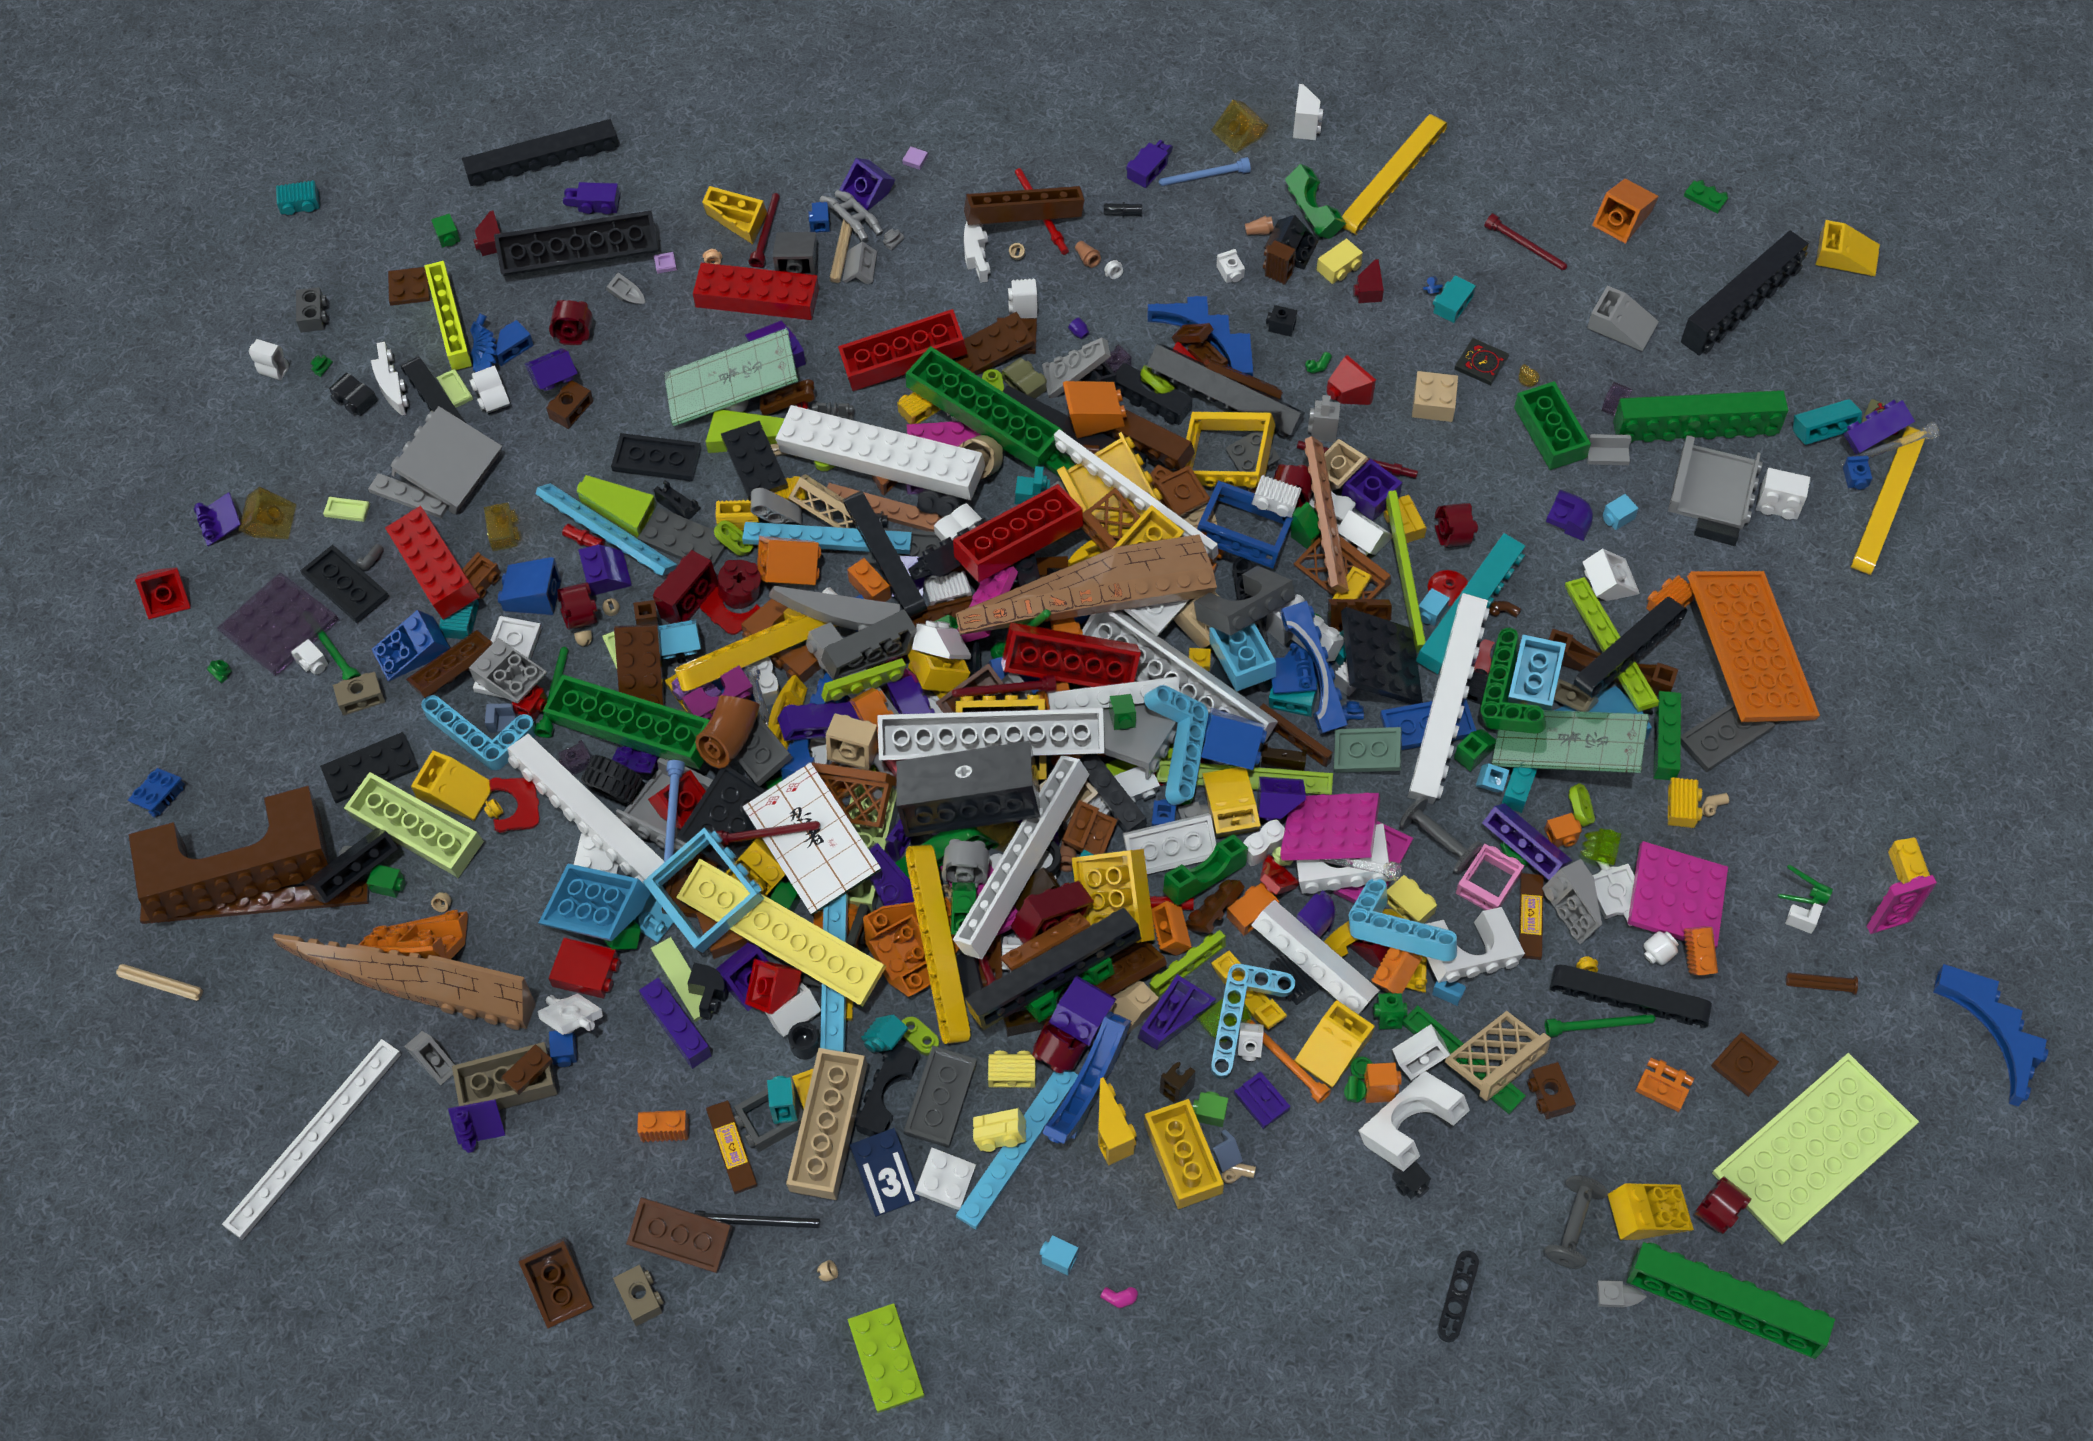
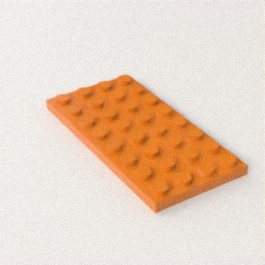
M1691 571L1687 577L1741 722L1816 720L1820 716L1765 572Z

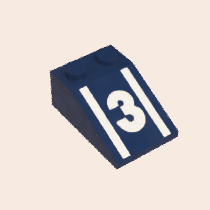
M895 1128L849 1144L852 1157L875 1217L920 1200L919 1195L915 1194L916 1186Z

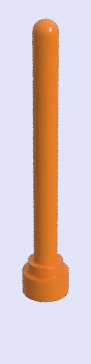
M1248 1019V1020H1246V1022H1245V1023L1256 1024V1023H1255L1253 1020H1251V1019ZM1263 1031L1262 1043L1311 1089V1097L1318 1104L1330 1095L1331 1089L1325 1083H1317Z

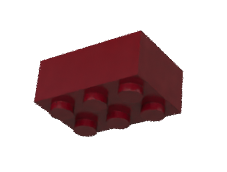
M693 550L681 559L680 564L668 574L667 579L655 589L652 595L661 619L670 624L691 619L701 604L718 587V579L712 561Z
M1080 881L1067 882L1058 888H1049L1043 893L1031 894L1026 897L1022 908L1016 913V918L1011 927L1024 944L1065 921L1072 915L1080 913L1085 917L1094 900Z

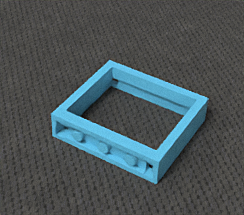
M706 828L697 833L643 881L694 949L702 953L765 899L760 893L762 890L760 885L755 880L750 881L746 876L749 874L748 870L741 863L737 864L734 861L735 854L728 847L724 848L720 843L723 841L720 835L715 830L710 832ZM711 844L750 894L701 937L662 885L707 845Z

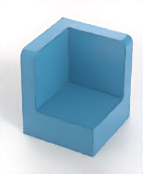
M1437 981L1432 995L1458 1006L1466 986L1456 981L1451 983L1448 981L1438 983Z

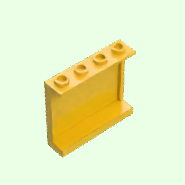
M1120 432V439L1094 454L1161 503L1160 500L1163 497L1157 488L1154 489L1151 482H1153V479L1148 470L1144 472L1142 468L1144 462L1138 453L1135 455L1132 449L1135 445L1129 436L1125 437ZM1081 463L1074 465L1068 470L1064 466L1057 470L1069 495L1083 508V512L1114 489V487H1108L1104 484L1099 476L1090 474ZM1113 495L1109 498L1108 507L1119 508V501ZM1125 498L1140 516L1144 514V509H1138L1132 500ZM1096 509L1092 512L1096 519L1104 520V510ZM1108 511V521L1118 522L1119 512ZM1122 513V522L1133 524V517L1129 513ZM1107 525L1108 533L1118 530V526Z

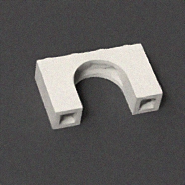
M1376 825L1372 858H1360L1353 865L1344 868L1328 866L1321 859L1297 860L1299 884L1302 894H1314L1322 890H1339L1346 887H1360L1366 885L1371 879L1373 881L1383 879L1385 882L1392 881L1384 825Z
M1502 907L1482 911L1474 922L1485 944V954L1472 955L1457 946V957L1452 961H1441L1427 957L1438 983L1444 981L1451 983L1466 976L1472 978L1483 972L1493 973L1504 967L1511 969L1519 964V960L1525 953ZM1444 920L1427 923V925L1448 930Z
M1425 1071L1415 1078L1412 1083L1382 1108L1370 1121L1365 1123L1359 1130V1133L1367 1148L1404 1172L1420 1157L1414 1140L1398 1131L1400 1124L1407 1117L1420 1112H1430L1454 1126L1470 1110L1462 1093Z

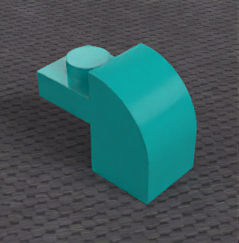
M1035 466L1034 478L1017 476L1014 504H1021L1050 488V479L1043 475L1044 467Z

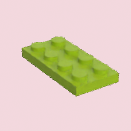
M893 1303L849 1318L848 1323L877 1413L923 1398L924 1393L895 1304Z

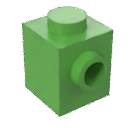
M1201 1092L1199 1100L1194 1099L1193 1110L1198 1122L1223 1127L1228 1098L1222 1097L1215 1092Z

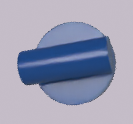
M1432 276L1427 279L1429 286L1423 287V290H1427L1428 293L1440 292L1439 288H1442L1443 284L1437 285V277Z
M1347 701L1346 705H1342V709H1346L1349 719H1364V707L1359 702Z

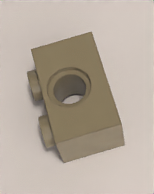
M375 672L365 673L359 677L343 680L333 685L338 706L343 716L385 703L381 685Z
M638 1265L613 1278L635 1326L662 1314L660 1306L664 1303L658 1291L653 1293L650 1285L654 1282L648 1270L643 1272L641 1266ZM638 1291H646L643 1298H634Z

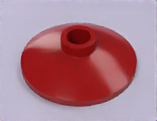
M1442 570L1432 575L1429 579L1428 592L1433 588L1449 597L1448 606H1452L1468 584V581L1459 572Z

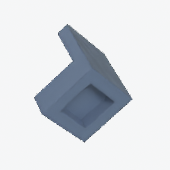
M511 703L486 704L485 725L489 733L501 732L516 718V713Z
M1226 1129L1221 1131L1224 1142L1213 1148L1214 1152L1211 1153L1216 1166L1222 1172L1243 1162L1235 1138Z

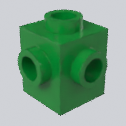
M1402 993L1378 994V1002L1373 1004L1374 1017L1378 1018L1379 1029H1402L1403 1017L1407 1016L1408 1012L1407 1003L1402 1000Z

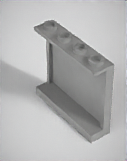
M438 406L435 412L430 411L427 415L425 425L417 428L413 441H408L402 450L403 454L400 457L396 456L393 460L391 476L394 477L398 473L449 505L448 511L456 515L501 454L502 445Z
M1687 435L1681 453L1668 512L1696 519L1702 518L1742 530L1745 523L1749 524L1752 511H1748L1749 506H1753L1755 495L1752 494V491H1756L1759 478H1756V473L1760 474L1763 462L1759 461L1761 453L1758 452L1754 460L1693 445L1695 437Z
M1145 703L1134 704L1136 709V728L1114 730L1109 707L1103 708V754L1146 768L1145 778L1149 779L1151 774L1158 770L1162 757L1165 758L1167 756L1170 744H1174L1178 723L1150 710Z
M660 757L657 761L658 771L625 811L617 809L616 814L630 830L636 832L641 838H648L659 847L665 848L667 821L659 816L648 800L670 784V777L666 771L667 762L670 760ZM685 767L684 773L691 770L706 791L713 780ZM677 827L675 829V837L681 830ZM675 838L674 853L686 843Z

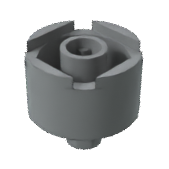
M959 839L950 840L949 845L944 850L943 880L945 882L948 879L951 882L975 883V888L978 887L979 883L983 882L985 884L987 882L990 857L989 851L985 848V843L982 841H961Z

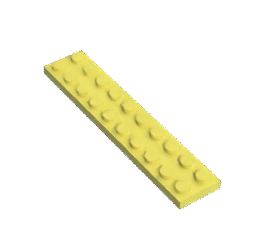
M699 859L676 898L719 922L750 893L740 881ZM762 895L765 898L730 928L737 934L862 1007L886 968L879 961Z

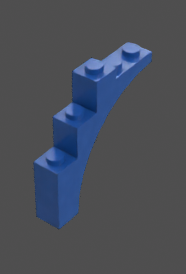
M1207 296L1187 297V303L1148 304V322L1167 323L1180 327L1189 324L1210 323L1214 330L1208 335L1207 341L1228 360L1229 367L1253 376L1250 333L1230 334L1228 315H1208Z
M1943 964L1937 973L1933 993L1946 997L1967 1009L1992 1034L2003 1053L2009 1072V1104L2019 1106L2024 1100L2027 1101L2031 1088L2027 1086L2028 1081L2034 1075L2035 1068L2041 1062L2046 1061L2048 1049L2045 1048L2047 1040L2021 1032L2024 1026V1020L2021 1019L2023 1010L1998 1003L2001 991L1997 990L1999 981Z
M1109 1012L1104 1017L1092 1048L1072 1088L1055 1115L1045 1125L1042 1134L1048 1136L1049 1140L1064 1144L1068 1139H1075L1081 1133L1089 1110L1097 1102L1100 1095V1078L1104 1077L1106 1079V1076L1112 1072L1132 1022L1131 1020L1113 1012Z

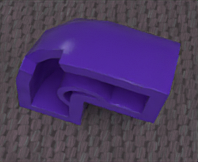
M1560 490L1546 522L1565 529V534L1584 541L1592 525L1593 512L1587 501Z
M1322 890L1320 895L1316 893L1297 914V919L1318 938L1326 930L1330 933L1334 925L1336 909L1333 900Z

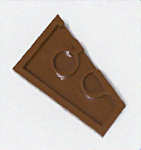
M1328 599V626L1337 629L1339 632L1343 630L1341 610L1345 607L1388 621L1391 620L1392 604L1389 599Z
M1230 879L1222 882L1219 885V889L1214 894L1208 896L1199 909L1189 914V919L1185 922L1189 931L1211 933L1214 929L1213 922L1221 920L1225 915L1222 910L1232 905L1245 888L1242 882Z

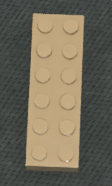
M818 1048L786 1183L790 1192L837 1200L868 1065L864 1055Z

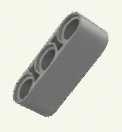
M756 488L751 491V512L754 515L773 524L802 525V509L799 505L764 488Z

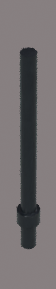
M695 1210V1214L727 1224L819 1228L820 1219L714 1214L705 1213L703 1210Z

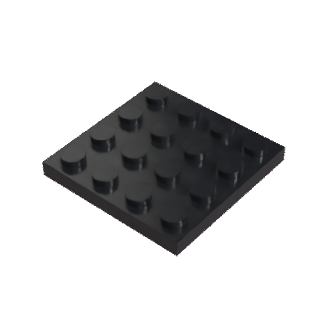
M1348 607L1341 610L1349 685L1411 705L1423 703L1418 662L1416 661L1417 654L1413 640L1414 634L1411 628Z
M728 765L721 768L675 838L687 843L703 828L710 832L724 830L729 832V834L757 830L743 809V806L766 792V790ZM755 839L731 842L730 845H727L736 856L734 861L744 853ZM711 844L699 852V854L725 871L729 869V866Z

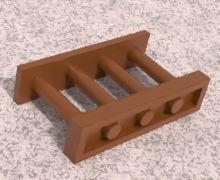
M1077 913L1021 946L1010 950L1007 954L1001 956V960L1012 971L1033 958L1042 955L1052 947L1063 943L1073 935L1082 932L1091 925L1080 913Z

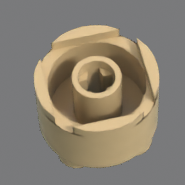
M979 435L966 440L959 446L983 454L985 468L980 479L994 474L1002 464L1003 448L989 436Z

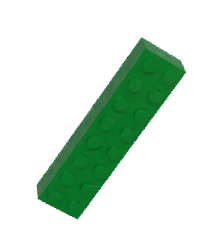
M930 346L906 372V387L980 435L993 438L1005 451L1035 469V466L1042 467L1056 451L1054 434L1059 429L1063 431L1061 428Z
M1784 390L1620 398L1613 424L1615 435H1631V442L1639 440L1651 442L1660 439L1672 441L1680 438L1686 439L1687 435L1695 438L1705 437L1706 439L1721 436L1733 438L1742 435L1753 437L1762 434L1774 436L1780 433L1789 410Z
M563 674L543 709V712L552 723L667 760L683 761L686 766L699 770L704 762L695 743L696 736L702 732L709 722V719Z
M1642 1243L1634 1257L1626 1281L1628 1284L1813 1359H1816L1827 1347L1835 1322L1834 1318L1829 1317V1314L1822 1310H1812L1797 1300L1789 1301L1784 1299L1775 1291H1764L1757 1288L1750 1281L1737 1280L1727 1272H1717L1710 1269L1705 1263L1692 1262L1685 1259V1256L1680 1253H1670L1662 1250L1655 1243Z

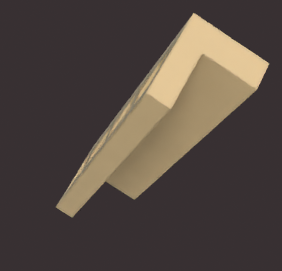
M806 474L799 478L788 497L790 500L833 527L850 528L849 523L853 521L848 520L850 515L844 506L843 497ZM800 487L808 492L809 499L801 500L795 496ZM820 499L824 501L827 510L821 512L817 510L814 501ZM832 512H842L845 521L839 523L834 521Z

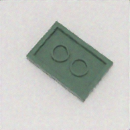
M1401 727L1335 729V773L1401 771Z

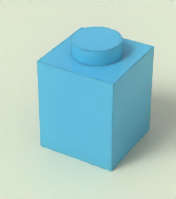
M1624 494L1605 506L1603 519L1608 526H1612L1617 530L1634 520L1639 508Z
M1431 588L1419 604L1421 621L1435 626L1448 609L1450 598Z
M1489 763L1481 766L1476 786L1496 793L1502 792L1509 770Z
M1052 1235L1050 1241H1045L1040 1250L1042 1264L1068 1276L1077 1259L1078 1247Z

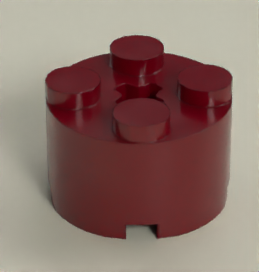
M557 301L550 321V335L553 338L559 339V343L563 345H581L584 340L587 341L593 319L588 304L583 301Z
M1278 465L1273 480L1276 479L1285 484L1293 485V487L1301 488L1295 508L1302 507L1306 502L1309 503L1313 491L1311 489L1312 478L1308 467L1305 465Z
M1459 503L1438 506L1435 512V519L1438 518L1435 532L1440 545L1454 547L1471 544L1474 533L1478 531V524L1475 520L1473 521L1471 504Z
M727 560L718 574V595L720 599L722 598L725 604L731 608L744 609L759 598L761 575L758 566L746 560Z
M588 582L557 589L558 602H561V614L568 630L597 623L595 614L597 608L594 599L590 600L589 595L591 591Z
M1047 1021L1033 1046L1032 1056L1037 1060L1050 1064L1055 1072L1064 1073L1065 1070H1073L1076 1067L1087 1045Z
M1725 1176L1716 1183L1717 1188L1709 1191L1695 1212L1696 1216L1721 1234H1724L1728 1228L1735 1224L1739 1218L1737 1214L1744 1210L1752 1200L1746 1192Z

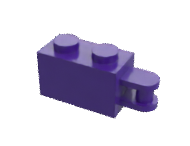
M1159 140L1156 145L1149 142L1145 148L1140 149L1135 159L1130 160L1127 164V179L1147 188L1168 165V156L1172 152L1173 146L1164 144L1162 140Z
M579 182L578 188H567L564 191L566 197L563 198V204L578 207L579 212L586 214L592 212L610 214L617 213L620 193L617 183Z

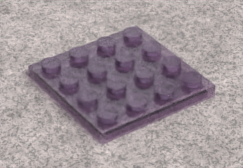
M280 572L220 624L217 629L276 676L294 660L291 651L307 639L313 643L318 639L321 632L328 630L339 619L335 613Z

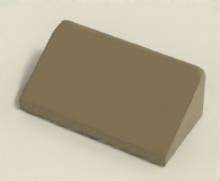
M1558 678L1554 701L1583 714H1587L1598 703L1597 696L1591 698L1574 685Z

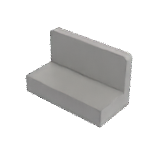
M863 241L849 249L846 255L843 282L847 283L856 277L865 284L872 283L877 251Z
M1591 434L1589 436L1591 446L1587 457V464L1629 465L1631 435Z

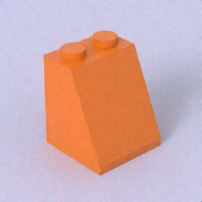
M1624 179L1606 192L1592 226L1626 244L1652 212L1659 196Z
M1063 382L1067 405L1077 438L1125 426L1123 418L1127 417L1124 405L1120 406L1119 403L1123 401L1120 389L1116 390L1114 382Z
M759 536L757 566L761 580L774 583L816 584V580L819 578L817 559H820L821 547L818 542Z

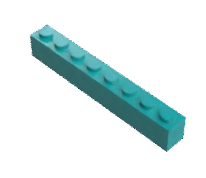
M1503 533L1419 651L1416 659L1419 664L1436 674L1441 671L1456 610L1462 594L1488 600L1486 608H1490L1494 601L1492 597L1494 594L1499 595L1505 585L1503 581L1505 579L1509 580L1515 571L1513 569L1514 565L1519 566L1525 557L1522 554L1525 548L1524 544Z

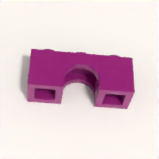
M739 665L720 676L721 684L725 689L721 695L748 700L754 694L751 682ZM700 687L682 697L688 713L710 720L719 696L711 697Z

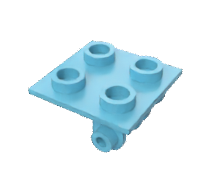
M652 893L642 912L634 919L641 928L640 932L657 943L674 923L668 914L662 913V906Z

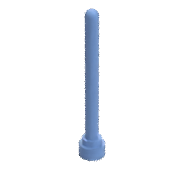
M1240 158L1235 164L1161 178L1159 184L1161 186L1235 171H1238V173L1242 172V174L1251 172L1249 158Z
M679 760L667 762L666 771L670 777L664 862L674 855L679 778L682 777L685 770V763Z

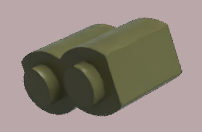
M1019 358L1002 370V378L1005 383L1034 399L1047 391L1045 376L1042 373L1036 372L1029 361Z

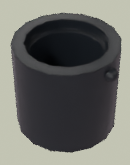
M799 1022L789 1030L788 1040L791 1052L795 1057L806 1060L816 1056L818 1048H820L816 1025L808 1022Z

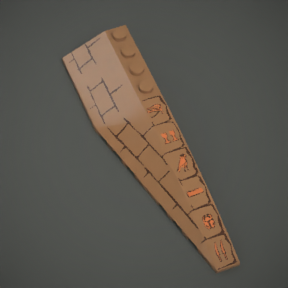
M1200 534L1115 547L956 613L959 634L963 635L1008 628L1010 622L1027 625L1045 609L1051 611V616L1044 621L1047 622L1201 598L1208 593L1214 594L1217 585L1213 567Z
M274 934L273 936L279 947L317 967L360 985L396 997L441 1008L443 1012L448 1014L459 1012L469 1019L479 1017L493 1025L500 1022L506 1024L511 1029L519 1030V1028L527 1029L536 1006L525 978L432 955H429L427 959L420 958L421 955L418 953L410 952L408 957L397 950H390L387 954L382 949L347 944L346 948L340 947L338 942L329 941L328 945H324L318 939H310L308 942H305L302 938L282 934Z

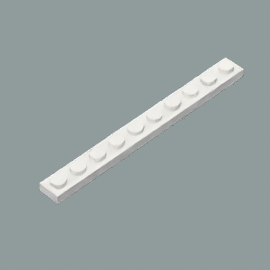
M1060 429L1054 434L1055 446L1060 452H1066L1075 463L1084 465L1090 474L1099 476L1108 487L1116 488L1124 498L1132 500L1138 509L1146 511L1153 505L1184 531L1182 537L1200 534L1208 557L1212 560L1219 554L1218 544Z
M381 1039L222 1225L243 1240L394 1064L401 1053Z

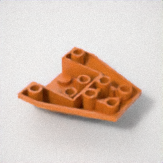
M946 897L944 901L951 931V903ZM915 903L882 906L865 915L863 923L866 945L874 959L886 966L883 974L888 983L908 997L928 987L930 980ZM951 935V936H952V941H953L954 952H955V954H956V952H957L960 948L957 946V944H956V943L954 942V940H953V938L955 937V935Z
M451 910L442 915L406 923L378 926L368 936L364 937V940L359 945L380 948L387 954L390 950H397L408 957L411 952L420 954V958L427 959L429 955L452 959L465 945L468 914L467 911L458 912V910Z

